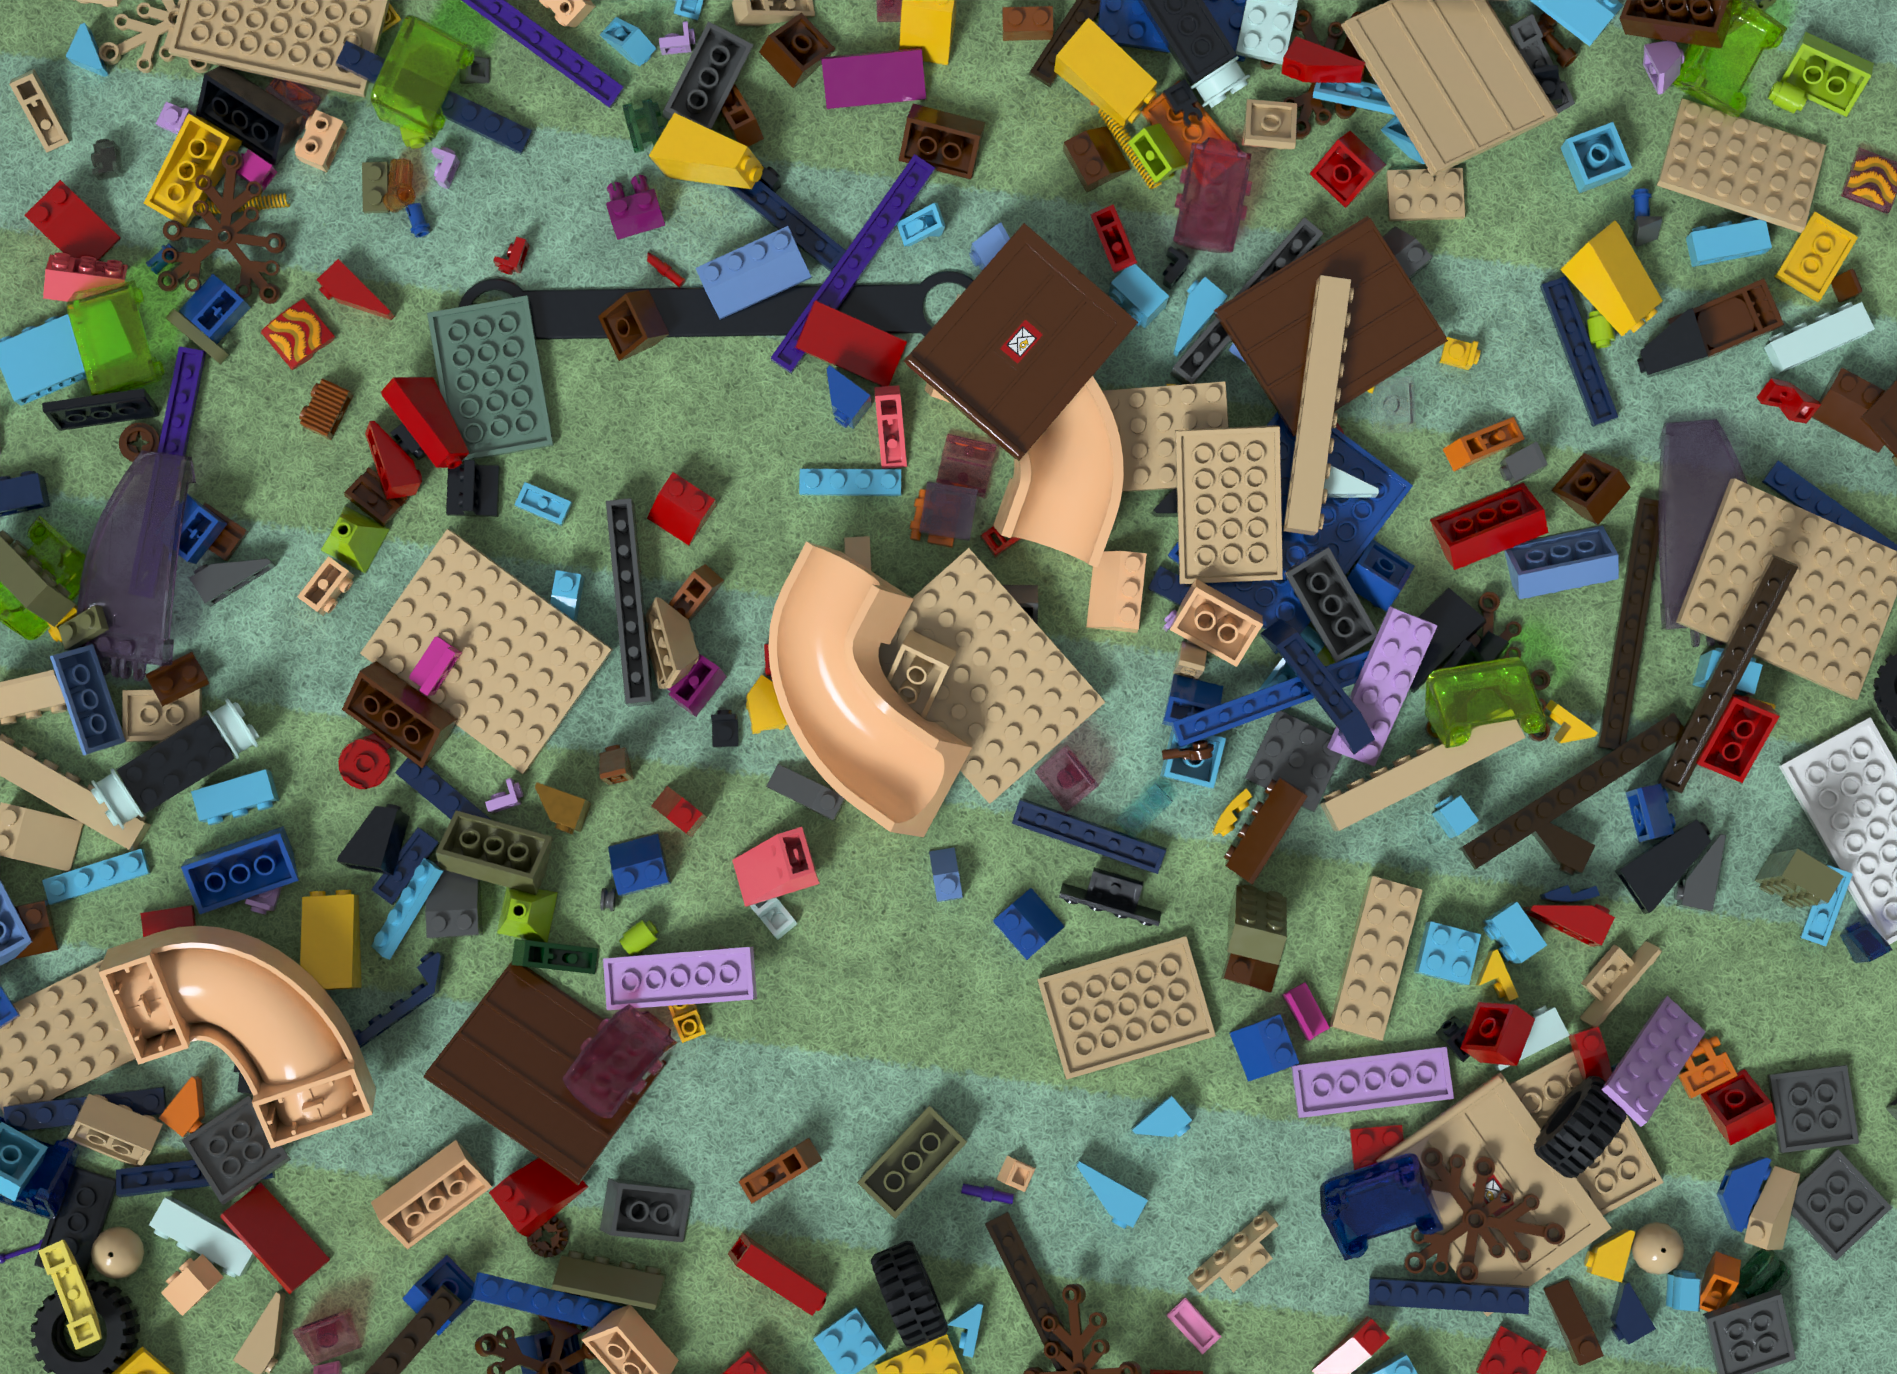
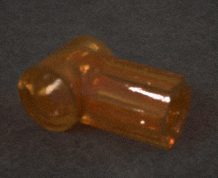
M403 158L390 161L388 192L384 194L383 203L391 212H399L415 201V191L412 188L413 164H411L410 160Z

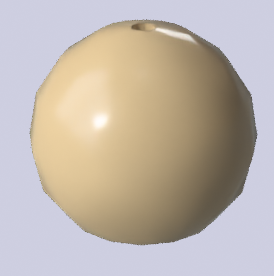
M1654 1222L1640 1228L1635 1234L1631 1246L1633 1258L1638 1266L1651 1274L1661 1275L1669 1273L1678 1267L1683 1259L1684 1245L1682 1238L1676 1229L1665 1223ZM1662 1248H1665L1664 1253L1661 1252Z
M120 1226L108 1228L100 1233L93 1243L91 1250L92 1263L96 1270L105 1277L113 1279L127 1278L136 1272L141 1265L145 1253L144 1245L139 1235L129 1228ZM110 1252L113 1253V1257L109 1256Z

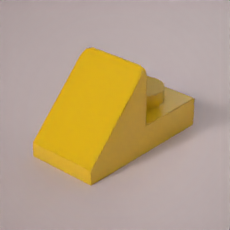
M1552 699L1545 708L1552 712L1549 717L1561 725V728L1553 738L1558 743L1592 738L1597 735L1598 732Z
M1498 949L1489 951L1476 985H1481L1495 979L1497 983L1494 984V989L1499 998H1504L1505 1001L1518 998L1519 996Z

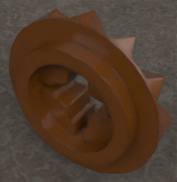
M145 423L129 425L123 430L119 438V449L122 455L129 461L140 464L151 461L152 457L158 452L160 442L158 432ZM141 436L142 440L148 443L143 445L142 450L139 451L137 446L130 443L137 442L138 437Z
M553 1216L527 1238V1244L536 1255L544 1258L554 1257L566 1247L568 1230L562 1220ZM543 1227L548 1233L557 1231V1234L551 1238V1246L547 1241L537 1242V1239H540L543 1235Z

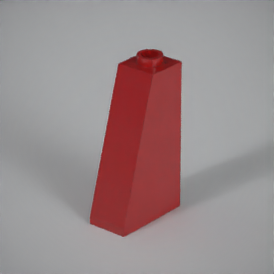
M393 377L381 391V394L436 468L448 469L460 466L462 460L469 454V451L434 377Z
M743 1232L728 1252L729 1257L738 1268L811 1316L816 1311L822 1309L827 1295L822 1287Z

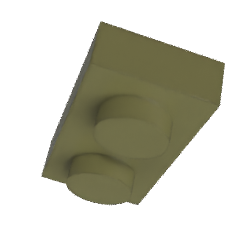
M362 162L364 214L389 213L388 162Z
M98 605L92 606L58 627L64 649L68 651L82 646L109 630L103 608Z

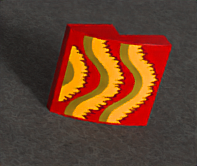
M304 299L289 307L261 330V334L292 371L310 360L315 352L331 343L335 338Z

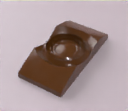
M1764 278L1693 308L1708 358L1784 326ZM1683 313L1668 319L1669 325H1671Z

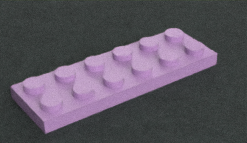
M1389 607L1349 697L1361 712L1375 740L1353 755L1339 737V729L1336 726L1327 748L1375 767L1436 631V624L1394 607Z
M753 947L603 959L607 1010L757 999Z
M1666 996L1652 1013L1601 1090L1642 1127L1656 1110L1705 1034V1031L1679 1005Z
M1447 1047L1291 1066L1298 1118L1454 1099Z

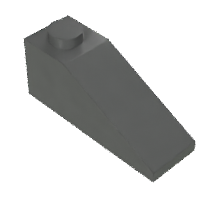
M270 559L219 563L209 566L206 564L197 568L194 571L195 575L191 576L190 580L204 603L211 607L270 571L276 565Z
M779 764L766 786L834 822L846 801L837 792Z
M1715 835L1682 878L1680 885H1676L1674 890V899L1677 900L1676 906L1703 912L1713 911L1726 835Z

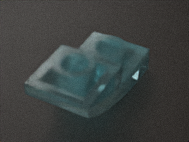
M1155 783L1121 814L1116 821L1130 836L1136 837L1173 800Z

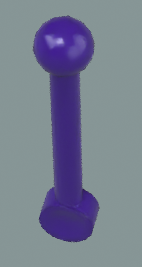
M42 1240L38 1244L8 1254L0 1253V1264L5 1263L9 1258L40 1249Z

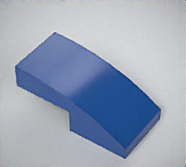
M1569 885L1540 894L1541 900L1550 902H1574L1600 896L1597 886H1592L1572 894Z

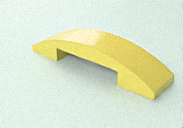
M61 1240L39 1250L38 1252L46 1273L51 1275L67 1316L69 1322L67 1328L75 1349L78 1350L102 1339L97 1313L90 1292L66 1241Z

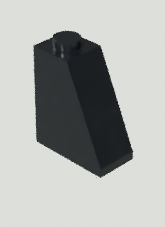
M1693 308L1685 311L1640 351L1641 358H1638L1637 362L1641 373L1646 372L1649 378L1708 359Z
M397 805L375 806L340 853L337 862L349 869L394 875L410 816L401 811L402 808Z

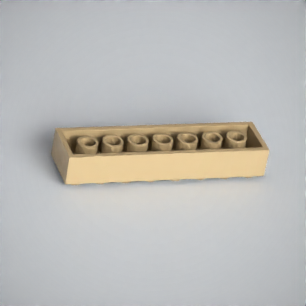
M1503 708L1497 709L1484 716L1486 721L1482 723L1480 720L1473 721L1461 727L1462 733L1451 732L1438 739L1440 744L1436 746L1433 743L1427 744L1415 750L1416 756L1411 758L1410 754L1405 755L1392 762L1394 767L1390 769L1387 766L1381 767L1369 773L1370 779L1365 781L1364 778H1359L1346 785L1348 790L1341 792L1339 789L1323 796L1325 801L1320 803L1332 829L1340 831L1526 738L1512 710L1504 712Z

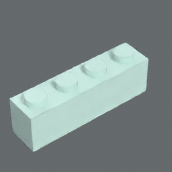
M1849 302L1837 308L1838 313L1830 315L1829 312L1816 317V322L1811 325H1807L1804 322L1792 328L1793 332L1786 336L1781 332L1769 338L1770 343L1764 349L1777 375L1866 336L1875 330L1863 303L1860 302L1853 305L1852 302Z
M172 1196L163 1199L149 1226L155 1229L154 1233L164 1239L170 1237L176 1240V1245L187 1252L193 1250L199 1253L200 1256L203 1254L212 1264L215 1262L222 1266V1272L234 1278L237 1275H245L255 1258V1255L232 1230Z

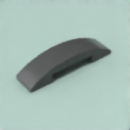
M1533 14L1509 26L1514 44L1532 73L1533 69L1542 65L1553 66L1552 60L1541 39L1543 34ZM1560 77L1559 82L1563 100L1562 104L1553 105L1557 113L1575 104L1565 81H1561Z

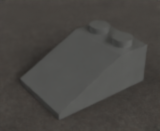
M432 861L439 867L438 861ZM441 869L443 873L426 899V937L436 939L483 935L480 880Z
M608 1178L600 1230L610 1236L683 1242L692 1190L640 1181Z

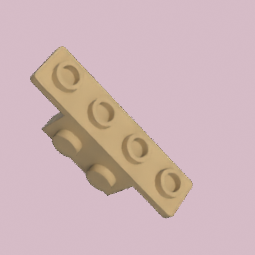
M1645 941L1635 954L1629 958L1620 947L1613 945L1581 982L1595 1000L1581 1015L1580 1019L1591 1027H1598L1602 1024L1614 1007L1623 1000L1626 993L1656 961L1662 950Z
M1264 1211L1255 1217L1241 1232L1237 1233L1226 1245L1217 1250L1204 1264L1196 1268L1187 1279L1201 1293L1217 1278L1221 1277L1234 1293L1273 1259L1260 1241L1277 1228L1279 1224L1267 1211Z

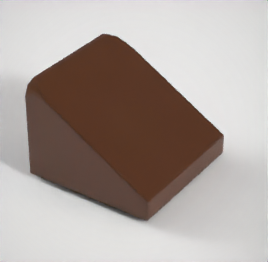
M1853 269L1836 276L1831 282L1839 303L1855 298L1863 291Z

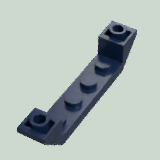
M1279 619L1260 633L1275 655L1278 652L1334 722L1339 729V737L1353 755L1375 740L1359 709L1294 628L1282 619Z
M432 951L420 959L422 964L417 968L428 985L420 984L411 991L412 996L405 1001L402 998L389 1007L391 1009L389 1013L384 1016L378 1014L368 1022L370 1025L362 1032L360 1029L353 1032L360 1048L439 992L445 959L442 952L435 954Z

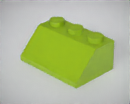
M1805 31L1791 56L1780 82L1786 81L1805 90L1804 96L1808 97L1809 100L1847 117L1872 76L1874 63Z

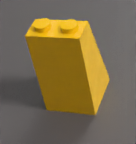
M902 0L899 50L922 48L923 62L948 65L956 22V0Z
M1089 18L1056 55L1054 72L1123 127L1128 122L1134 123L1141 114L1139 109L1143 104L1149 105L1157 95L1155 91L1157 81Z
M676 113L672 115L649 154V157L665 176L671 179L752 189L754 184L760 180L764 169L747 146Z
M1616 220L1592 238L1560 269L1622 337L1631 330L1635 333L1645 324L1642 319L1648 322L1656 315L1658 311L1655 308L1663 301Z
M336 890V895L326 896V891H312L309 897H302L300 966L324 990L362 988L359 895L352 894L351 890Z

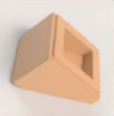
M1007 1156L997 1180L1025 1192L1036 1168Z

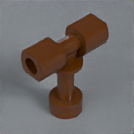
M1544 12L1540 16V21L1537 22L1543 34L1542 42L1545 41L1559 56L1556 62L1564 69L1575 61L1578 54L1572 47L1566 49L1553 35L1555 29L1553 27L1559 23Z

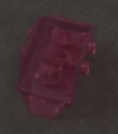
M1208 137L1200 144L1192 143L1187 169L1182 168L1179 183L1184 184L1183 192L1177 193L1174 207L1179 209L1173 241L1177 244L1212 253L1233 252L1240 220L1245 221L1247 206L1243 205L1244 197L1250 195L1252 181H1248L1252 154L1243 152L1237 142Z
M630 1004L615 1013L610 1020L605 1018L597 1028L599 1032L594 1038L589 1036L580 1047L581 1053L562 1078L565 1086L577 1100L593 1113L604 1118H612L633 1093L638 1095L647 1084L645 1079L650 1074L653 1076L657 1074L664 1064L661 1061L678 1043L671 1038V1029L649 1011H638Z

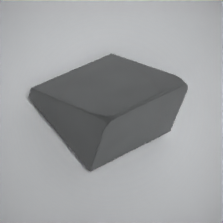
M471 55L462 57L460 59V83H489V58Z
M1661 216L1636 217L1633 230L1634 246H1641L1658 239L1662 223Z

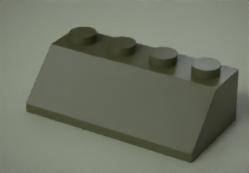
M455 811L436 850V856L440 869L536 895L546 874L553 839L552 836Z
M569 1250L568 1254H563L560 1258L552 1290L656 1310L660 1306L666 1274L661 1273V1268L646 1266L645 1270L635 1268L636 1263L620 1261V1265L609 1263L610 1258L595 1256L594 1260L584 1258L585 1253Z

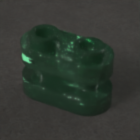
M652 98L642 100L643 108L636 110L633 109L632 103L622 105L634 153L644 151L643 143L652 141L653 146H655L665 129L664 125H658L657 117H660L661 113L658 101L652 102ZM646 118L649 132L640 134L637 120Z
M1762 1248L1740 1270L1739 1284L1736 1288L1746 1295L1747 1299L1775 1289L1780 1291L1788 1283L1791 1277V1269L1780 1260L1773 1250Z

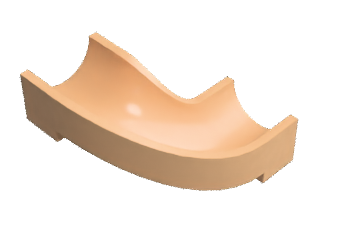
M1093 376L1020 461L1014 458L1013 479L1010 478L993 526L1002 536L1033 541L1067 553L1098 568L1120 505L1124 472L1122 446L1115 418L1105 395ZM926 383L924 390L930 396L949 402L932 386Z
M806 541L781 589L770 623L769 662L780 708L793 736L806 757L839 795L890 832L924 837L972 747L937 723L927 721L916 713L897 694L886 679L880 666L878 657L880 644L890 645L914 599L841 551Z
M189 926L157 932L107 950L99 974L138 1065L187 1049L192 1041H207L218 1046L231 1058L246 1080L253 1094V1107L271 1149L373 1114L376 1087L348 1022L323 987L299 964L278 949L238 931L220 927Z

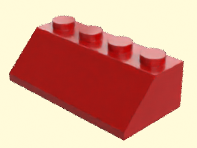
M1524 483L1430 519L1445 558L1454 570L1549 533L1545 510Z

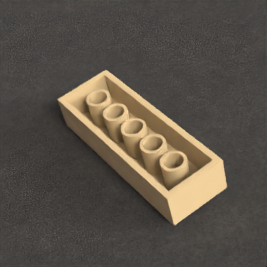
M1375 876L1368 877L1329 1027L1383 1041L1422 889Z

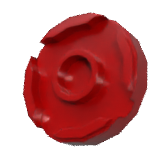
M357 738L349 742L342 749L338 759L339 771L343 780L352 787L358 789L376 787L387 778L390 770V756L380 742L371 738Z

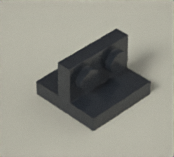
M464 460V465L448 469L446 515L498 517L500 466L478 465L475 460Z

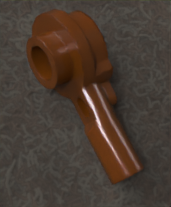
M1198 740L1193 742V746L1189 748L1162 750L1163 760L1182 757L1184 760H1204L1213 756L1214 745L1208 743L1207 740Z

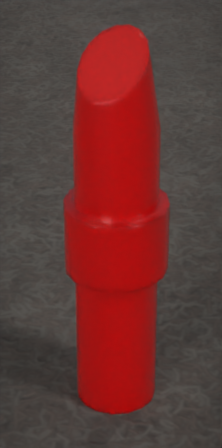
M647 253V262L657 269L658 273L663 277H667L679 288L683 286L686 280L675 272L669 264L663 262L655 255Z

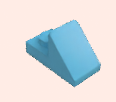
M933 203L901 220L897 226L904 246H912L929 236H941L945 223L938 203Z
M982 1302L975 1303L947 1322L950 1326L967 1329V1333H961L959 1348L963 1349V1356H974L983 1310Z

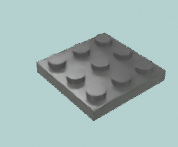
M1278 711L1275 713L1244 779L1266 789L1271 779L1276 781L1280 776L1306 792L1308 797L1302 807L1315 812L1342 754L1327 748L1332 737L1331 734L1283 711Z
M1847 1065L1767 1075L1771 1102L1776 1118L1775 1129L1779 1153L1859 1144Z
M247 1096L182 1139L185 1147L223 1205L291 1160L282 1145L271 1149L250 1096Z
M1834 1149L1798 1183L1791 1215L1831 1259L1837 1261L1892 1207L1839 1149Z
M1778 1289L1703 1314L1717 1374H1755L1796 1360L1782 1294Z

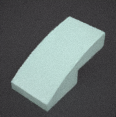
M777 897L750 905L777 940L798 924Z

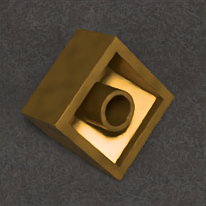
M536 782L535 789L549 819L556 823L555 828L572 835L574 830L581 832L591 803L583 798Z

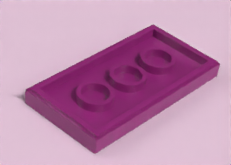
M922 48L821 57L827 109L926 99Z

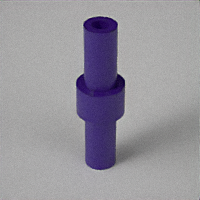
M963 1183L961 1194L980 1197L981 1201L986 1202L994 1200L1012 1204L1014 1198L1012 1193L994 1190V1187L987 1185L979 1187Z

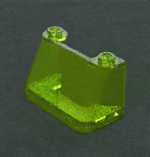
M1733 0L1730 27L1722 49L1690 44L1684 54V63L1681 64L1680 75L1672 85L1732 117H1739L1747 105V97L1741 93L1743 86L1763 50L1778 47L1783 41V35L1787 27L1751 1Z
M407 15L372 89L371 103L379 120L436 138L438 131H441L445 125V116H443L441 106L459 68L465 69L467 66H471L474 61L475 52L472 46L419 17Z
M135 280L74 292L67 302L69 319L92 396L139 388L161 381L164 375V367L161 360L157 361L156 357H152L139 313L140 303L144 302L141 288L136 286Z
M39 515L28 528V538L34 543L27 551L28 556L30 554L34 555L43 564L41 566L43 570L47 569L57 578L55 581L57 585L60 583L71 592L69 598L73 601L97 573V564L49 521ZM0 582V621L27 640L39 638L50 627L48 623L25 608Z
M1519 657L1433 671L1427 678L1425 715L1445 748L1465 744L1470 739L1472 727L1519 719L1520 727L1525 733L1545 732L1546 719L1528 667Z

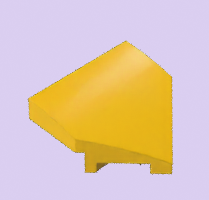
M761 674L746 696V709H748L752 734L771 729L783 730L788 725L780 708L773 682Z

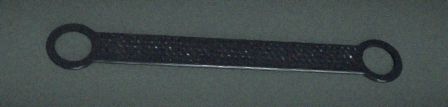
M942 271L927 277L920 284L854 285L837 310L889 334L921 333L925 337L933 328L928 324L923 314V302L927 293L935 286L943 283H954L967 289L974 280L959 272ZM494 278L480 281L469 288L463 295L458 307L472 305L481 294L493 290L506 292L514 298L527 295L529 297L536 340L606 339L608 337L598 316L626 293L648 289L669 332V335L665 338L786 336L822 285L793 286L721 320L704 287L522 290L513 282Z

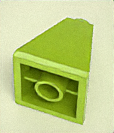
M344 506L321 551L366 574L390 529Z
M506 887L497 933L548 943L558 893L539 889L537 894L534 895ZM523 907L524 912L520 915V910Z

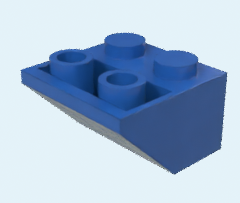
M212 274L201 286L200 290L195 292L181 307L179 312L214 343L218 344L251 307L223 281Z
M185 493L155 534L184 560L197 564L227 523L190 494Z
M1173 674L1162 724L1171 726L1170 722L1220 705L1224 686Z

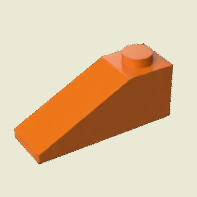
M1512 417L1463 436L1445 447L1443 451L1455 472L1519 443L1525 438L1515 418Z

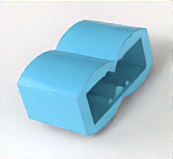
M1673 1269V1274L1667 1275L1666 1306L1676 1310L1699 1312L1701 1279L1696 1278V1273Z

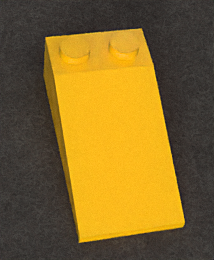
M188 114L144 204L169 219L182 223L184 227H188L196 215L192 209L194 202L197 200L206 201L208 198L204 191L196 187V178L199 175L208 176L215 188L226 172V168L222 165V156L230 150L237 152L242 141L202 117ZM234 156L228 158L227 162L229 165H231ZM202 178L199 184L201 187H206L208 181L206 178ZM203 203L197 206V211H199L200 206L203 205Z

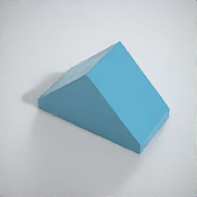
M86 23L80 24L66 54V58L74 65L103 77L108 76L104 61L99 56V48L92 30Z

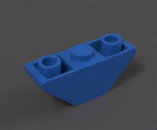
M1760 1156L1726 1170L1717 1196L1731 1229L1742 1232L1744 1228L1747 1229L1753 1204L1756 1205L1762 1193V1190H1760L1761 1184L1770 1175L1772 1169L1770 1166L1771 1159Z

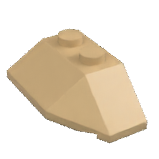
M656 597L646 613V622L649 623L647 632L648 647L659 689H669L688 675L693 665L698 662L699 651L695 645L694 634L691 631L689 620L663 599Z

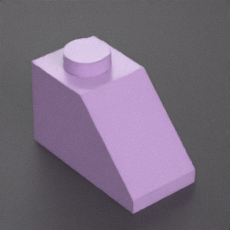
M1662 41L1644 45V68L1657 94H1663L1680 75L1681 64L1684 63L1683 50L1679 49L1676 42Z

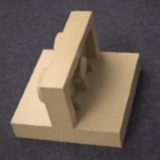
M1247 99L1242 145L1295 149L1297 103Z

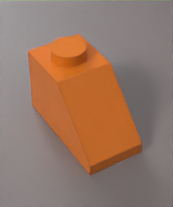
M191 1076L159 1117L161 1121L181 1137H187L203 1126L201 1121L205 1117L201 1078Z
M1717 1251L1714 1253L1707 1265L1701 1283L1700 1309L1710 1312L1726 1306L1739 1284L1741 1260Z

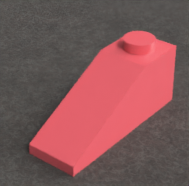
M900 385L874 387L882 469L907 467Z

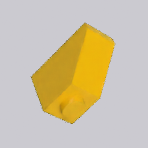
M1623 1229L1594 1245L1592 1251H1588L1585 1257L1584 1266H1587L1586 1272L1622 1283L1635 1231Z

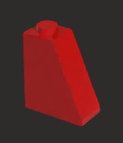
M668 786L651 805L691 838L707 819L702 812Z

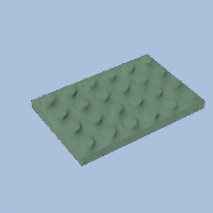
M526 295L427 313L440 392L469 451V454L462 462L464 460H475L554 446L529 297Z

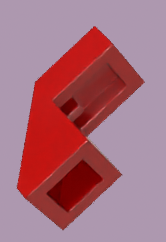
M1773 378L1768 381L1756 397L1761 404L1779 407L1789 421L1805 424L1821 406L1818 400L1792 383Z

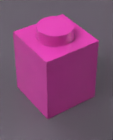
M248 149L245 154H241L244 159V165L237 171V174L247 182L256 181L260 183L264 191L277 174V171L271 164Z

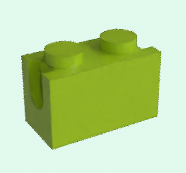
M1160 123L1144 127L1128 142L1155 183L1171 179L1175 176L1174 171L1187 165V162Z

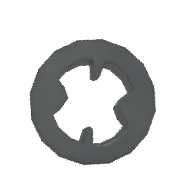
M602 888L601 911H605L606 908H609L610 911H615L616 889L612 888L611 891H607L606 888Z

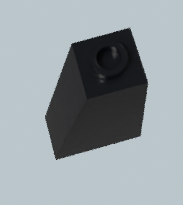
M1697 819L1688 822L1674 831V834L1668 835L1615 870L1643 914L1650 913L1657 907L1711 842L1708 836L1710 832L1703 822H1699Z

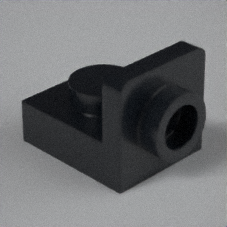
M1542 65L1533 69V75L1552 105L1562 104L1563 98L1559 82L1558 65Z
M1172 246L1167 250L1166 256L1174 261L1175 265L1170 263L1162 274L1165 276L1163 285L1169 290L1173 288L1190 265L1189 256L1182 249H1174Z
M717 710V715H711L713 748L739 747L737 714H732V710Z
M1453 1016L1441 1025V1028L1436 1031V1035L1448 1045L1459 1060L1464 1062L1470 1055L1460 1048L1468 1027Z

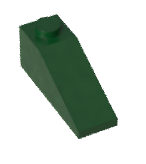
M515 939L511 965L595 974L598 948Z

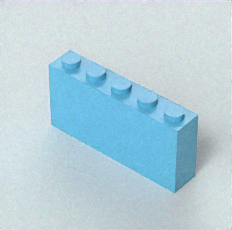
M110 296L98 297L88 306L74 307L68 311L69 314L62 317H51L43 325L38 327L30 326L23 329L22 333L17 336H7L0 339V368L14 402L22 406L138 357L119 308Z

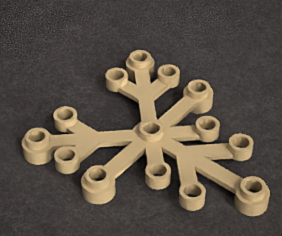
M162 0L167 11L151 7L146 2L140 3L136 11L142 19L154 18L163 21L155 26L130 19L125 14L117 15L114 19V24L119 30L130 29L140 32V34L118 45L111 42L102 44L99 48L100 58L106 64L114 65L120 61L121 55L145 44L142 56L137 60L136 65L142 73H149L153 69L152 58L159 37L168 32L165 43L159 50V55L166 62L172 61L175 56L164 57L163 53L165 50H169L175 28L174 20L178 16L182 0L178 1L177 6L173 0ZM148 7V13L141 14L142 8ZM121 19H126V24L123 26H119V21ZM114 51L115 56L112 59L107 58L108 53ZM188 59L189 65L197 73H204L211 66V64L205 63L202 67H198V61ZM148 61L149 66L145 69L141 68L142 62Z

